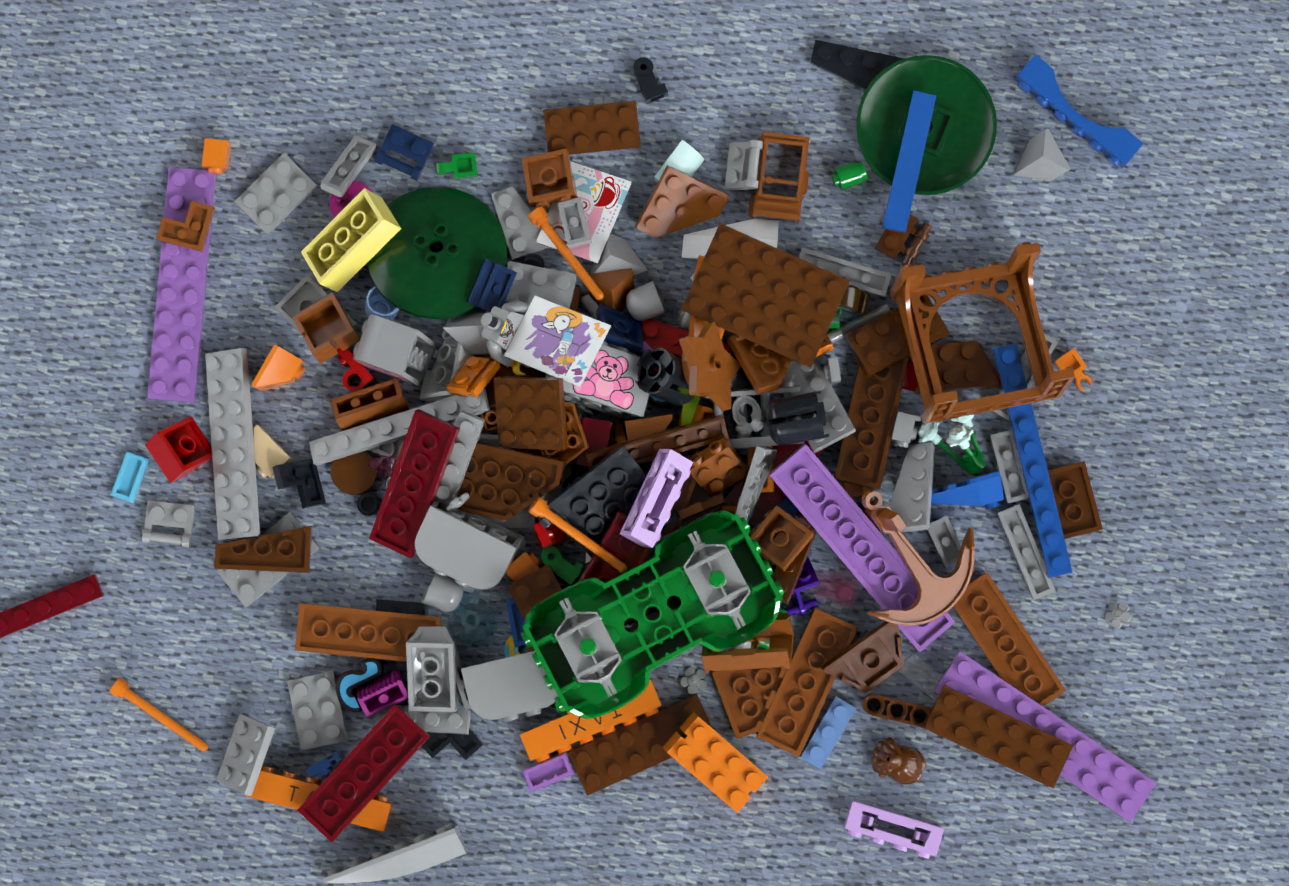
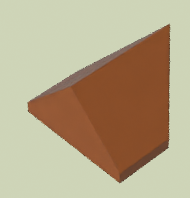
M632 268L589 274L604 294L603 299L597 300L588 290V294L598 305L603 304L623 312L626 306V296L628 292L635 288Z

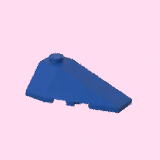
M1000 471L933 489L931 504L973 507L984 505L985 509L999 506L998 501L1004 500Z

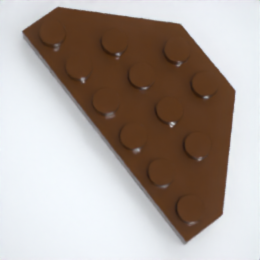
M477 442L457 495L459 498L464 493H468L470 497L459 509L462 512L507 521L531 505L539 496H544L562 483L565 460Z

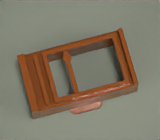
M763 132V135L758 137L757 140L763 142V148L759 154L758 189L750 196L748 210L750 218H757V216L794 220L795 224H799L802 196L807 193L809 173L806 171L810 137ZM768 143L802 147L798 182L772 179L770 176L764 178ZM763 181L768 184L773 182L797 185V197L762 194Z
M778 613L776 620L766 630L747 641H753V648L718 652L710 650L703 645L701 657L705 673H709V670H743L780 666L790 669L794 640L790 614ZM770 640L769 649L757 650L759 641Z

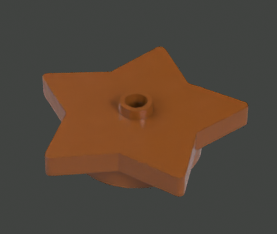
M713 321L704 325L698 337L687 336L679 339L683 350L682 369L689 385L690 395L709 396L722 411L731 409V381L741 365L724 349L716 324Z

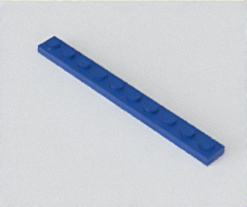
M1017 343L994 348L993 353L1003 393L1028 389ZM1032 404L1009 407L1007 410L1048 578L1073 573Z

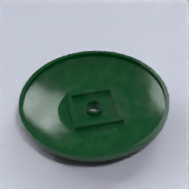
M921 55L897 61L885 68L874 78L861 99L857 113L856 131L862 155L874 173L892 186L913 91L936 95L930 122L932 130L927 136L914 194L938 195L955 190L977 175L993 150L997 134V117L992 98L982 81L971 70L954 60L940 56Z
M427 187L410 191L388 204L389 210L401 229L367 262L371 279L382 296L392 305L408 314L429 319L451 318L476 308V306L467 303V300L484 259L506 267L507 262L505 234L494 213L474 196L447 187ZM438 243L443 246V249L438 253H434L430 250V247Z

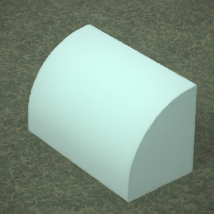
M682 140L655 175L654 181L658 183L667 165L693 176L703 163L704 158L693 147Z

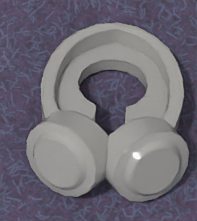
M741 396L735 400L732 407L733 418L736 422L735 430L744 435L750 434L752 431L758 432L761 430L766 420L761 416V409L757 401L750 396ZM743 404H749L753 408L751 423H747L745 417L739 413V408Z

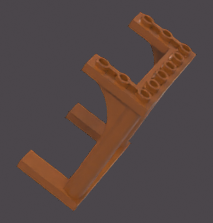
M1023 242L1018 244L1007 263L999 264V262H992L982 268L971 266L956 273L950 270L935 277L925 275L924 264L916 266L915 263L904 265L900 269L890 294L892 301L897 300L921 393L925 409L921 415L923 424L1060 398L1074 379L1073 368L1054 371L1040 321L1033 284V264L1041 252L1039 243ZM999 280H1005L1008 285L1007 290L1002 294L997 293L994 289L995 284ZM990 282L989 288L984 289L981 287V284L986 285ZM965 287L966 290L962 291L960 288ZM942 291L946 293L944 297H938L936 294L942 293ZM1012 291L1014 293V295H1012L1014 302L1008 301L1007 297L1011 294ZM965 294L989 296L1004 304L1013 313L1019 324L1036 387L957 402L956 390L943 393L929 338L930 325L938 309L952 298ZM928 295L932 297L935 305L933 307L925 306L921 303L920 296ZM923 312L928 313V317L922 319Z

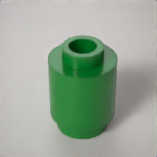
M854 161L834 168V174H831L835 187H840L841 190L862 184L863 180L868 179L862 161L858 163Z

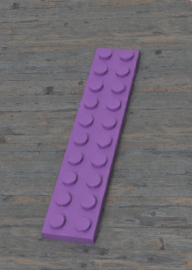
M169 167L164 217L185 223L191 200L213 206L216 175L207 173L208 170ZM211 225L203 253L162 242L147 399L195 403Z
M805 443L768 474L882 609H906L915 602L918 595L917 584L903 559ZM946 612L941 617L925 624L913 626L898 624V626L917 651L921 652L954 624L955 621Z
M960 651L933 689V691L939 694L944 684L1074 745L1060 775L1130 822L1156 785L1155 781Z

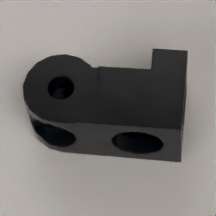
M646 57L638 58L633 66L634 75L646 104L667 97L668 90L665 83L658 85L653 74L654 66L652 61Z

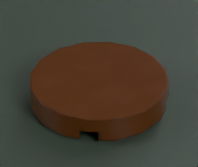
M366 451L334 460L331 465V478L334 485L340 491L350 495H359L368 491L374 485L378 476L377 464L374 458Z

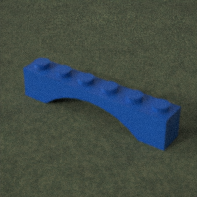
M1036 54L1016 77L1015 80L1018 82L1017 86L1025 93L1030 92L1036 97L1035 101L1041 107L1050 108L1054 112L1053 116L1058 121L1068 123L1072 127L1071 131L1080 138L1082 136L1089 141V146L1096 152L1102 151L1108 156L1107 161L1114 167L1120 166L1123 168L1144 144L1126 128L1101 126L1077 113L1062 95L1056 82L1054 69Z

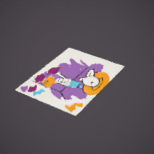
M534 296L504 356L554 377L563 378L564 381L581 387L611 325ZM569 350V353H568V355H567L566 361H565V363H564L565 355H566L567 351Z

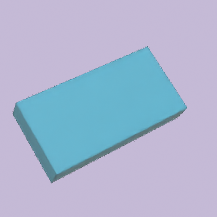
M126 451L110 495L134 503L150 459Z

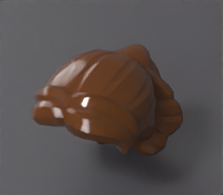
M888 737L884 741H878L876 748L872 751L874 756L871 758L872 768L881 778L888 776L892 780L904 785L916 783L922 778L926 761L917 749L897 745L893 738Z

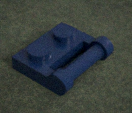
M392 124L381 149L376 155L375 163L388 165L410 175L411 179L418 181L435 144ZM389 149L416 161L415 168L388 156Z

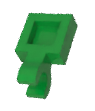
M475 152L452 155V162L436 164L438 175L454 173L455 179L478 177Z

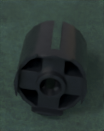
M660 347L652 351L647 350L640 357L636 364L639 367L638 381L635 380L639 389L674 405H683L695 398L694 395L689 394V385L682 369V356Z
M820 390L773 399L769 402L766 408L768 422L812 414L816 415V417L769 426L770 437L776 444L787 445L829 437V434H824L823 430L827 419L824 403L818 402L817 395L821 394Z

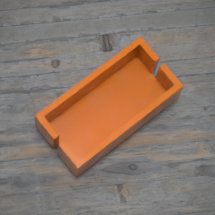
M693 712L680 726L686 737L683 738L676 731L662 748L738 813L751 798L748 793L750 791L755 793L768 776Z

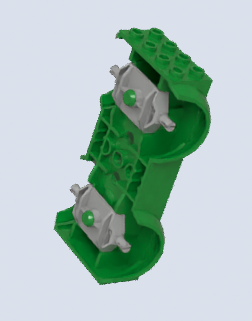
M725 510L701 517L660 540L655 548V558L605 584L597 578H588L549 596L527 612L525 625L522 626L524 632L521 635L528 648L533 646L536 653L532 654V657L538 668L544 667L547 675L543 676L549 689H555L558 694L554 699L561 712L566 710L568 714L573 713L584 719H593L609 714L627 705L645 691L648 687L652 670L700 645H704L713 651H724L739 646L762 633L776 620L784 591L778 581L774 582L770 576L773 572L767 560L762 561L759 555L762 550L755 538L751 540L748 535L750 527L744 517L739 518L738 514L734 515ZM670 596H678L680 598L681 606L678 609L672 610L667 606V600ZM649 607H656L660 612L658 619L649 620L645 615L646 610ZM629 618H634L638 622V629L634 632H628L624 628V623Z

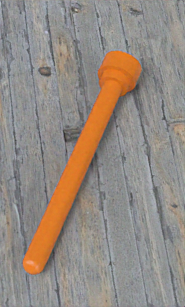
M542 206L533 210L527 217L530 222L542 228L595 299H603V292L548 222L549 218L547 217L548 213Z
M539 496L531 505L528 512L533 516L546 518L622 573L627 571L625 563L551 511L547 501Z
M121 677L111 687L109 693L116 698L118 696L120 698L125 697L199 750L206 751L208 749V744L131 691L130 686L127 685L128 682Z

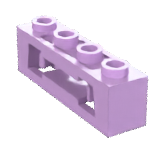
M659 449L620 535L641 547L654 548V545L660 540L664 524L671 516L670 511L674 502L680 497V489L690 475L692 461L671 449Z
M851 800L843 826L845 829H848L847 834L859 838H861L862 834L871 836L870 841L882 845H884L885 841L894 843L893 848L905 852H907V848L917 850L915 855L928 859L930 855L937 856L944 828L854 800ZM862 812L875 814L877 819L915 830V827L928 830V833L915 830L913 838L923 841L921 845L911 842L910 838L874 827H872V830L861 827V823L872 826L874 820L872 816L864 815Z

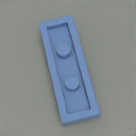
M835 696L800 758L821 770L856 708Z

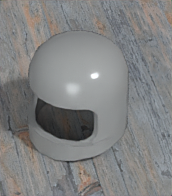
M654 281L628 292L626 305L630 315L635 320L645 321L665 313L663 296Z
M436 573L431 584L423 594L421 603L426 606H434L444 612L454 611L461 602L463 587L456 583L455 579Z

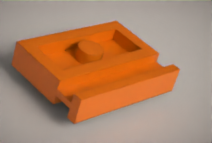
M470 356L447 384V390L450 394L463 396L473 394L474 397H477L501 366L496 360L492 362L488 358Z

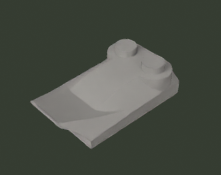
M419 626L415 634L406 642L409 711L456 712L459 692L456 686L454 641L445 626Z

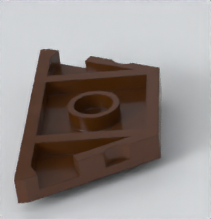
M977 341L931 345L942 392L1001 387L999 374ZM916 386V394H920L919 386Z
M884 621L821 666L822 670L826 674H831L841 681L867 693L904 666V658L901 652L902 640L899 635L898 624Z

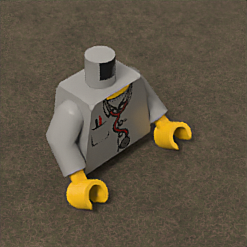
M517 300L505 303L502 308L494 306L490 313L487 312L482 316L481 324L484 328L481 337L487 342L486 346L491 358L506 367H513V372L516 375H526L520 371L519 367L523 365L526 368H530V366L504 356L530 306L528 303Z

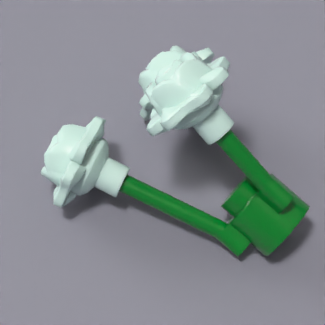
M974 415L951 419L954 422L963 423V425H956L950 429L949 438L946 440L950 447L959 445L962 449H965L966 453L962 456L964 460L960 459L941 441L942 438L937 434L939 422L922 424L917 431L920 436L918 443L931 440L935 445L938 444L960 465L962 470L967 469L970 474H975L986 466L983 460L984 455L979 448L972 429L973 423L971 419ZM970 439L975 450H971L969 447L970 443L968 441Z

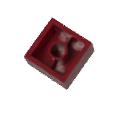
M582 418L580 420L589 448L572 460L577 467H588L585 453L609 447L612 422Z

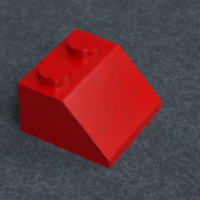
M192 416L157 432L145 444L170 483L185 477L212 459V447Z

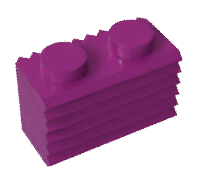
M398 669L395 672L391 671V674L383 675L382 678L379 677L378 680L374 679V682L370 681L369 684L362 685L361 688L357 687L356 690L358 702L367 718L408 699V687Z

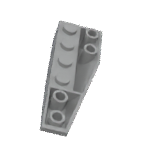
M451 823L436 829V833L430 835L428 831L413 838L414 842L410 844L407 843V840L393 845L394 850L387 853L385 849L374 852L369 860L363 861V858L351 861L349 862L350 867L341 870V867L338 866L328 870V876H325L323 881L324 883H361L397 878L425 870L466 854L468 851L458 825L452 827Z

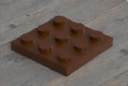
M497 376L494 378L500 447L565 450L568 448L563 378Z

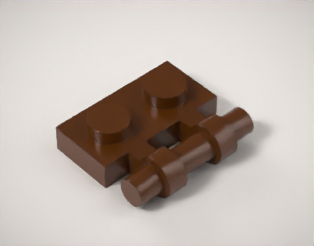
M910 214L906 233L885 229L874 249L894 260L900 252L905 255L901 263L903 265L911 264L919 256L918 251L923 242H927L929 238L928 233L932 226L924 222L920 230L915 228L914 225L918 218ZM909 234L915 237L910 248L903 245Z

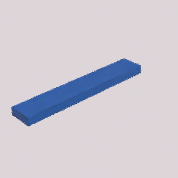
M913 91L882 226L884 229L906 233L936 95Z

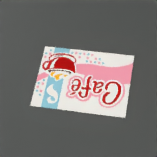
M571 162L577 196L582 200L592 243L570 248V251L575 256L598 263L632 182ZM559 202L552 203L547 216L549 218L548 222L567 245L558 207ZM541 229L536 242L557 249Z

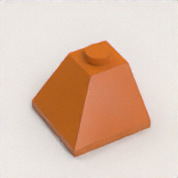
M274 344L251 386L260 391H265L294 383L295 379L299 380L306 369L303 367L305 362Z

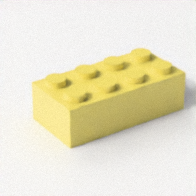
M364 188L301 253L319 284L338 292L401 227L383 198Z

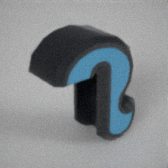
M364 659L360 662L363 670L346 671L337 679L335 687L337 697L346 710L354 713L363 711L354 689L383 675L384 665L379 659Z

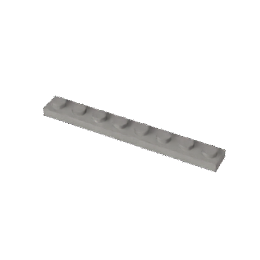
M484 388L477 397H474L473 394H469V396L454 395L310 441L309 445L313 464L318 466L405 438L414 412L417 409L448 423H454L462 411L473 415L488 412L490 407L486 389Z

